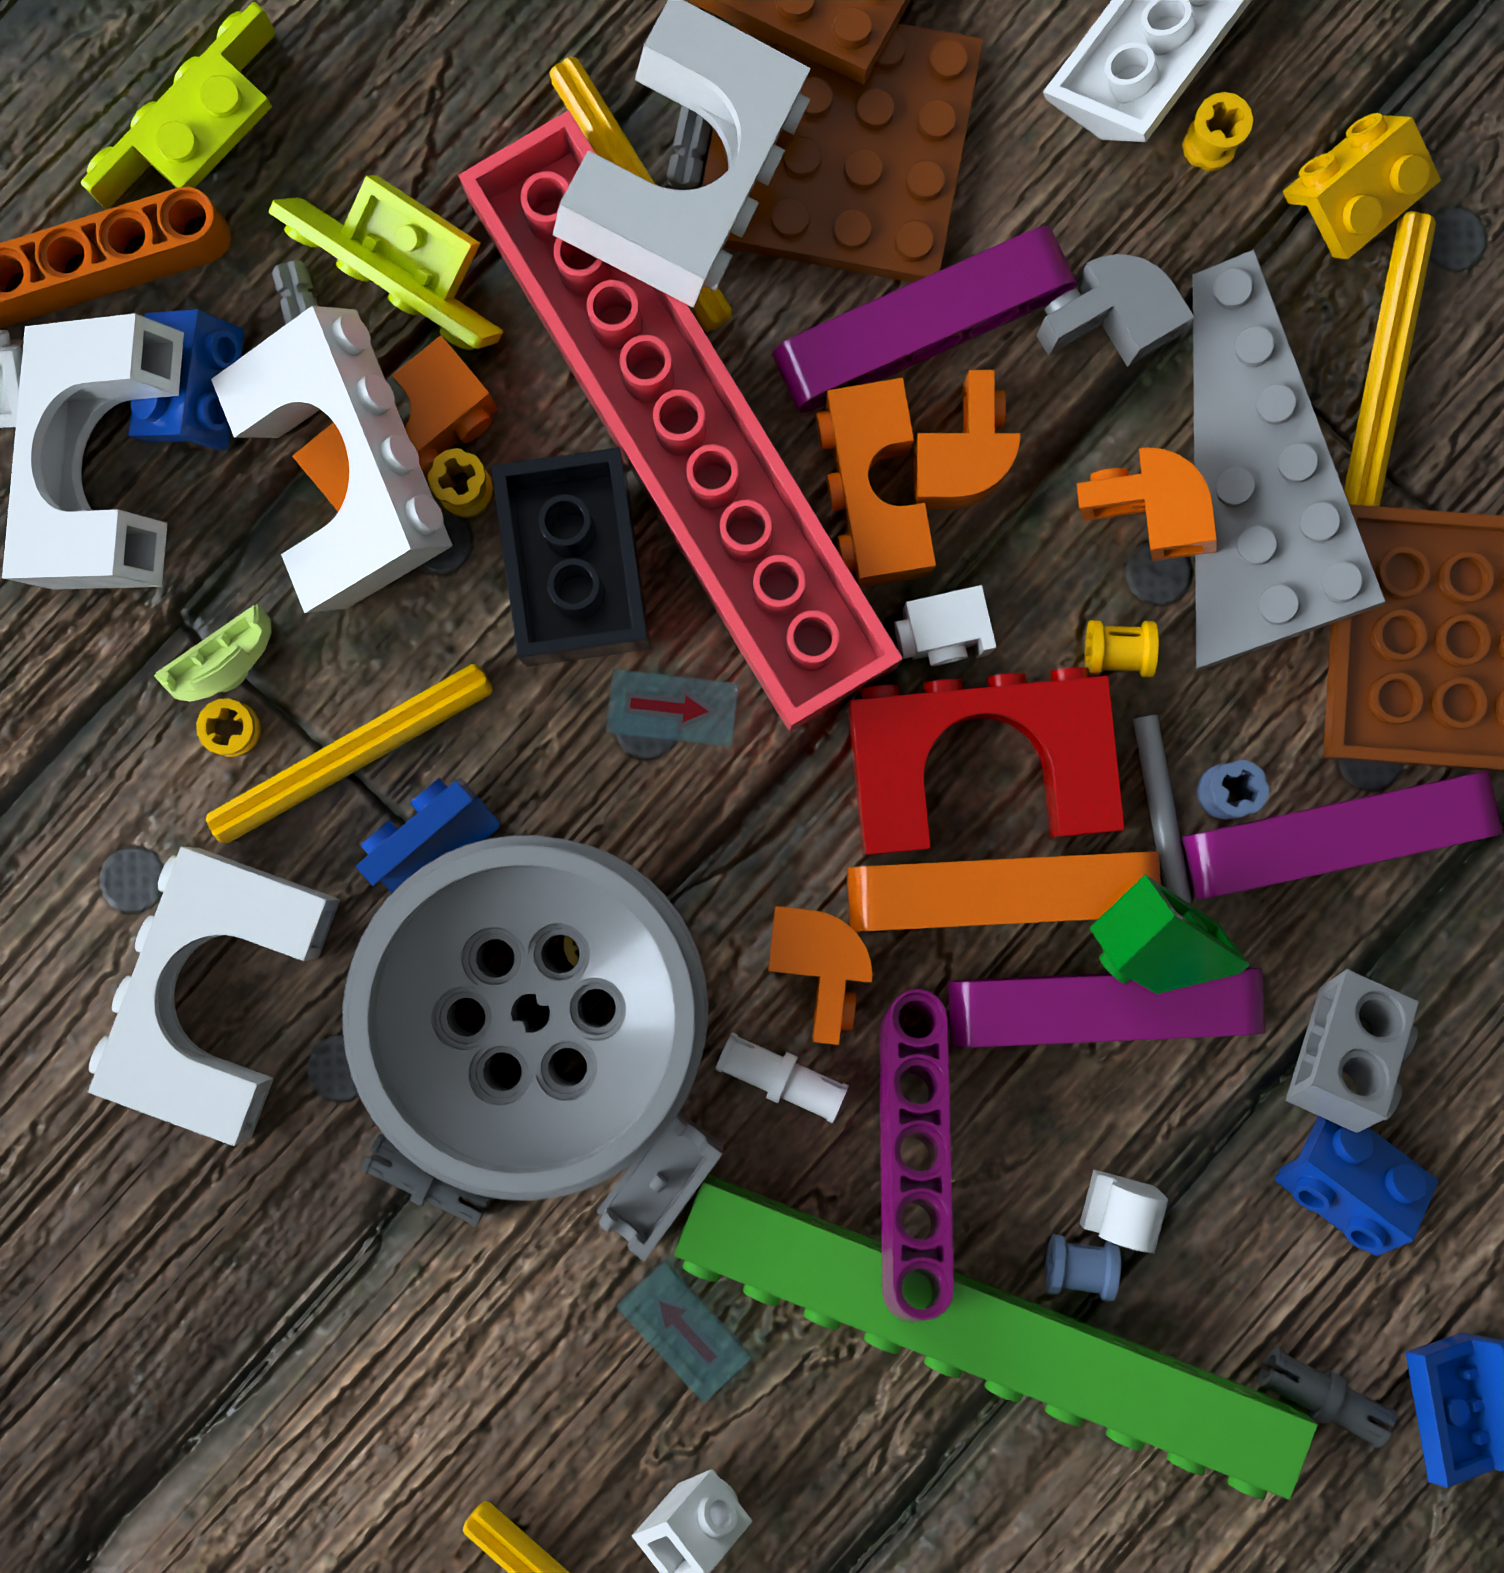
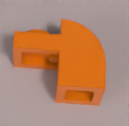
M995 370L968 371L962 386V433L917 434L913 446V505L925 503L926 510L966 508L989 497L1005 478L1018 453L1021 433H995V429L1004 428L1006 416L1005 391L995 390Z
M1139 448L1141 474L1129 475V471L1126 468H1110L1092 473L1088 482L1076 483L1079 509L1083 521L1146 512L1152 561L1217 553L1213 505L1208 485L1202 474L1191 462L1174 452L1160 448Z
M775 906L768 971L818 977L811 1038L813 1042L839 1045L841 1030L852 1031L855 1017L856 993L845 991L846 980L872 983V965L868 951L859 935L848 924L833 915L815 910Z

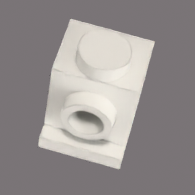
M982 585L906 602L902 610L903 620L894 622L896 639L903 659L912 657L915 660L929 657L930 665L938 666L967 658V647L974 646L976 658L988 656L996 648Z

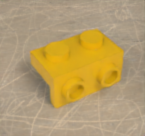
M1374 113L1359 119L1347 129V137L1328 153L1308 161L1300 169V177L1283 190V195L1288 204L1308 207L1332 257L1348 260L1441 181L1413 117L1387 116Z

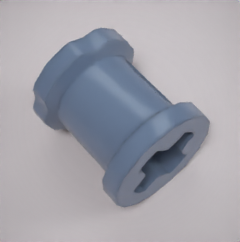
M1243 759L1232 763L1217 764L1207 769L1200 777L1197 785V799L1202 809L1211 817L1221 820L1235 819L1260 811L1267 802L1270 792L1264 771L1255 763ZM1237 778L1238 781L1235 789L1243 794L1242 800L1227 802L1229 791L1222 786V781Z
M1052 1234L1048 1243L1045 1262L1046 1292L1058 1295L1061 1289L1099 1293L1102 1301L1113 1302L1115 1300L1121 1271L1119 1245L1109 1241L1103 1247L1067 1243L1063 1235Z

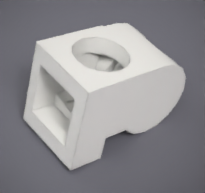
M1093 1169L1080 1225L1084 1229L1098 1232L1099 1237L1109 1242L1142 1252L1155 1253L1168 1198L1156 1186Z

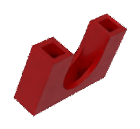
M1071 667L1050 671L1051 681L1026 683L1025 673H1008L987 677L988 687L963 689L962 679H945L924 683L925 693L899 695L898 685H882L861 689V699L850 700L848 715L862 856L930 849L924 788V768L927 756L933 743L943 731L958 723L974 719L993 720L1006 724L1021 733L1033 746L1043 770L1050 838L1124 830L1108 676L1089 677V667Z

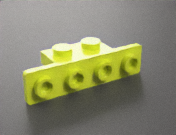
M252 2L243 12L237 11L231 14L220 26L217 39L200 57H191L182 64L174 77V84L157 102L151 101L137 111L131 121V129L114 147L109 146L102 149L93 157L88 165L87 175L82 179L81 185L105 209H109L151 165L176 188H195L272 108L268 98L240 73L275 35V30L265 10L256 2Z
M378 175L365 177L344 225L302 198L273 200L268 212L286 224L284 231L288 236L303 245L312 248L321 247L338 258L336 261L337 267L347 275L364 282L373 281L389 292L388 300L400 310L415 316L423 314L441 326L440 334L450 343L466 350H473L474 348L480 349L499 342L503 334L502 329L454 298L481 243Z

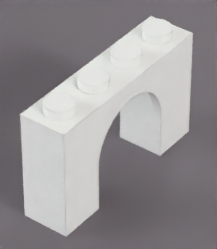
M668 0L644 44L635 80L703 117L716 130L724 144L728 158V171L721 178L707 186L692 190H672L654 185L588 150L559 204L553 235L671 297L694 307L704 286L714 291L718 288L733 256L722 249L730 233L740 238L743 237L759 204L758 201L749 196L757 181L766 186L769 185L785 152L784 149L775 144L782 130L794 135L811 99L800 92L811 68L684 0Z
M311 306L211 379L234 438H279L321 409L336 424L345 442L350 474L347 494L340 511L324 528L281 554L304 613L350 608L452 547L443 523L442 511L433 499L419 464L418 452L409 440L395 405L394 393L383 376L370 344V334L355 309Z
M138 314L25 326L2 573L3 579L49 589L162 587L167 523L118 509L92 511L84 495L81 469L88 438L97 422L112 407L129 400L179 396L184 332Z
M180 847L178 855H172L167 860L160 874L158 890L163 892L155 916H148L138 932L135 950L140 952L133 974L132 976H126L122 980L115 993L112 1011L116 1012L117 1016L109 1037L104 1036L99 1041L91 1056L89 1072L93 1073L94 1077L88 1093L236 1146L252 1138L274 1078L208 1054L188 1038L177 1018L174 1002L175 986L180 970L197 948L211 939L223 935L242 938L302 961L318 959L340 899L201 848Z

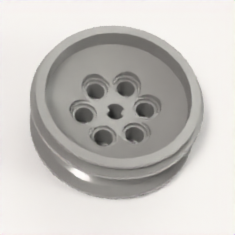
M506 836L468 844L440 856L406 879L383 903L362 935L351 962L343 1001V1037L351 1076L364 1106L385 1137L406 1158L442 1182L474 1194L506 1200H541L583 1191L608 1180L642 1157L662 1137L686 1101L700 1066L708 1027V992L700 954L691 932L680 913L666 895L637 869L612 854L574 841L543 836ZM561 934L572 938L579 947L580 956L578 963L572 970L568 971L556 969L547 958L549 942L553 937ZM494 939L507 942L514 952L513 967L506 975L492 973L485 965V948ZM601 989L612 996L616 1010L610 1022L604 1024L594 1023L585 1016L582 1009V1001L587 991ZM526 994H536L538 1005L549 1006L550 1016L546 1026L540 1028L533 1027L531 1017L520 1015V1002ZM463 998H472L484 1008L486 1015L485 1024L479 1032H467L456 1021V1007ZM562 1048H573L579 1051L587 1063V1072L584 1078L578 1081H567L561 1078L554 1067L556 1052ZM505 1052L512 1054L519 1061L522 1074L520 1081L516 1085H503L494 1079L491 1074L490 1064L496 1053Z

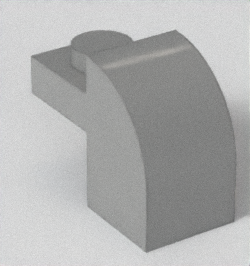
M1113 254L1102 256L1086 263L1077 281V286L1083 295L1079 293L1078 289H1072L1051 302L1045 308L1047 316L1044 318L1036 336L1048 356L1102 325L1123 361L1129 367L1181 336L1194 319V315L1172 280L1158 266L1137 256Z

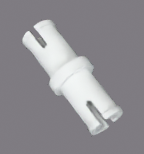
M733 1032L722 1051L715 1069L767 1091L766 1098L778 1103L780 1098L826 1118L831 1123H833L849 1087L845 1083L841 1084L797 1064L798 1057L786 1052L785 1056L782 1057L738 1037Z

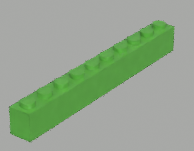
M710 1174L705 1177L697 1189L676 1244L674 1256L685 1260L682 1268L694 1276L711 1282H718L721 1275L745 1284L743 1292L746 1295L768 1305L778 1306L780 1300L784 1299L804 1307L803 1316L820 1326L839 1330L841 1323L864 1331L863 1339L878 1349L892 1354H899L901 1348L905 1347L925 1355L924 1364L946 1376L960 1378L962 1371L985 1379L984 1387L1004 1399L1019 1403L1023 1395L1046 1403L1045 1411L1067 1424L1081 1427L1084 1419L1107 1427L1105 1434L1113 1441L1125 1447L1142 1451L1145 1443L1165 1450L1168 1452L1166 1457L1168 1461L1188 1472L1204 1475L1206 1467L1228 1475L1227 1483L1257 1499L1264 1500L1267 1492L1288 1500L1291 1499L1318 1426L1298 1406L956 1271H953L954 1291L952 1302L944 1313L937 1318L919 1322L902 1321L891 1314L884 1302L882 1293V1242ZM911 1271L908 1273L902 1286L904 1298L909 1305L922 1310L931 1301V1283L927 1277L919 1272Z

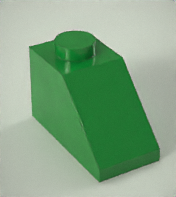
M1146 874L1089 928L1104 950L1099 959L1109 973L1125 985L1133 980L1155 994L1241 974L1250 965L1218 922Z

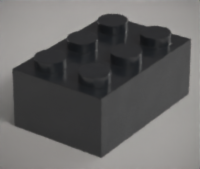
M620 447L491 465L517 658L526 667L651 649L626 466Z

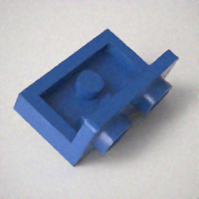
M198 309L146 313V318L184 332L179 396L131 400L132 412L128 436L148 443L191 441L214 450H226L229 446L231 428L211 379L241 358L244 340L243 329Z
M439 777L410 802L418 812L399 829L389 820L360 845L368 856L355 867L372 886L380 880L393 893L406 879L433 860L465 845L485 840L499 828L500 822L461 777L448 787Z
M1320 1116L1317 1117L1299 1157L1281 1167L1275 1177V1181L1289 1191L1301 1206L1318 1213L1342 1231L1351 1244L1375 1256L1382 1255L1414 1241L1439 1181L1369 1127L1355 1133Z
M1459 1333L1406 1351L1428 1482L1449 1488L1493 1470L1504 1472V1340Z

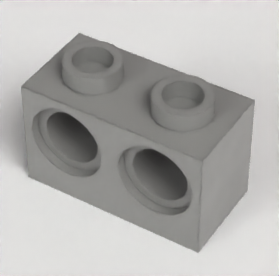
M1348 969L1320 987L1285 1101L1355 1133L1390 1118L1396 1110L1402 1094V1086L1396 1083L1401 1064L1410 1055L1418 1036V1029L1412 1024L1419 1001ZM1359 1016L1368 1021L1373 1035L1363 1028ZM1342 1072L1352 1078L1356 1085L1357 1094L1353 1093L1345 1085Z

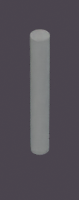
M1158 715L1135 718L1132 720L1156 851H1159L1162 883L1165 888L1189 903L1192 902Z

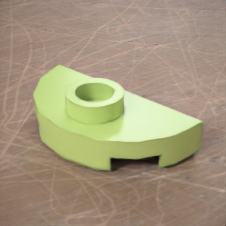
M258 604L253 605L157 671L154 676L177 700L191 702L211 697L218 692L231 691L245 680L248 671L265 651L272 633L271 619Z

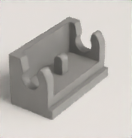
M679 1112L662 1137L642 1157L628 1167L596 1211L601 1215L599 1220L600 1226L606 1232L614 1230L622 1235L629 1242L627 1244L629 1250L645 1261L722 1156L724 1145Z

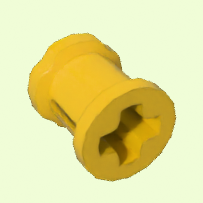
M1228 92L1213 94L1203 101L1196 112L1195 120L1190 124L1187 135L1182 142L1184 155L1191 165L1212 172L1221 170L1231 163L1236 149L1243 144L1252 130L1253 115L1247 102L1238 95Z
M458 448L445 450L436 456L433 466L428 473V482L430 489L445 509L455 516L464 518L477 516L485 511L493 499L494 487L491 477L478 457ZM464 472L469 478L467 480L469 491L458 495L453 489L456 487L454 476Z
M1089 620L1085 637V667H1089V675L1099 676L1102 670L1138 671L1142 678L1154 677L1159 652L1158 628L1155 621H1144L1140 627L1104 626L1102 621Z

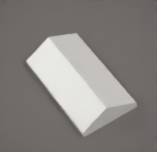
M1112 0L1043 91L1045 99L1101 140L1147 142L1252 0Z

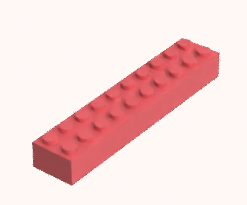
M568 110L458 175L469 203L617 447H620L623 458L790 733L895 670L903 658L689 306L553 235L562 198L587 151L595 153Z

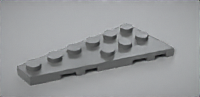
M1254 250L1192 275L1194 315V466L1204 477L1211 494L1217 539V553L1195 555L1196 669L1198 671L1385 605L1379 583Z

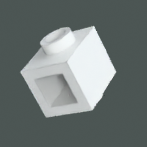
M710 1469L678 1483L634 1532L632 1537L660 1573H710L752 1523V1519L738 1503L737 1495L732 1487L720 1479L713 1469Z

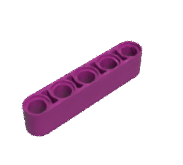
M1042 226L804 331L780 344L773 350L771 355L799 413L808 412L825 405L827 390L878 382L1049 305L1064 293L1074 289L1077 286V282L1051 226Z
M1483 771L1184 836L1182 839L1196 899H1205L1493 837L1504 832L1489 771Z
M1247 967L1241 974L1160 994L1151 992L1133 980L1125 985L1110 973L948 981L951 1046L993 1047L1244 1036L1266 1033L1262 968Z
M920 989L906 991L898 996L882 1016L879 1027L882 1293L885 1305L891 1314L902 1321L911 1323L934 1319L940 1316L952 1302L954 1291L948 1018L946 1009L940 999L931 992ZM900 1011H916L924 1018L927 1025L925 1038H912L903 1032L898 1021ZM902 1074H915L924 1080L929 1092L926 1103L915 1104L905 1099L899 1086ZM904 1139H918L928 1149L930 1160L925 1171L912 1170L902 1160L900 1148ZM907 1204L919 1205L930 1216L931 1228L924 1240L914 1239L906 1233L902 1226V1211ZM911 1271L923 1274L931 1283L932 1298L927 1307L922 1310L909 1305L903 1295V1281Z

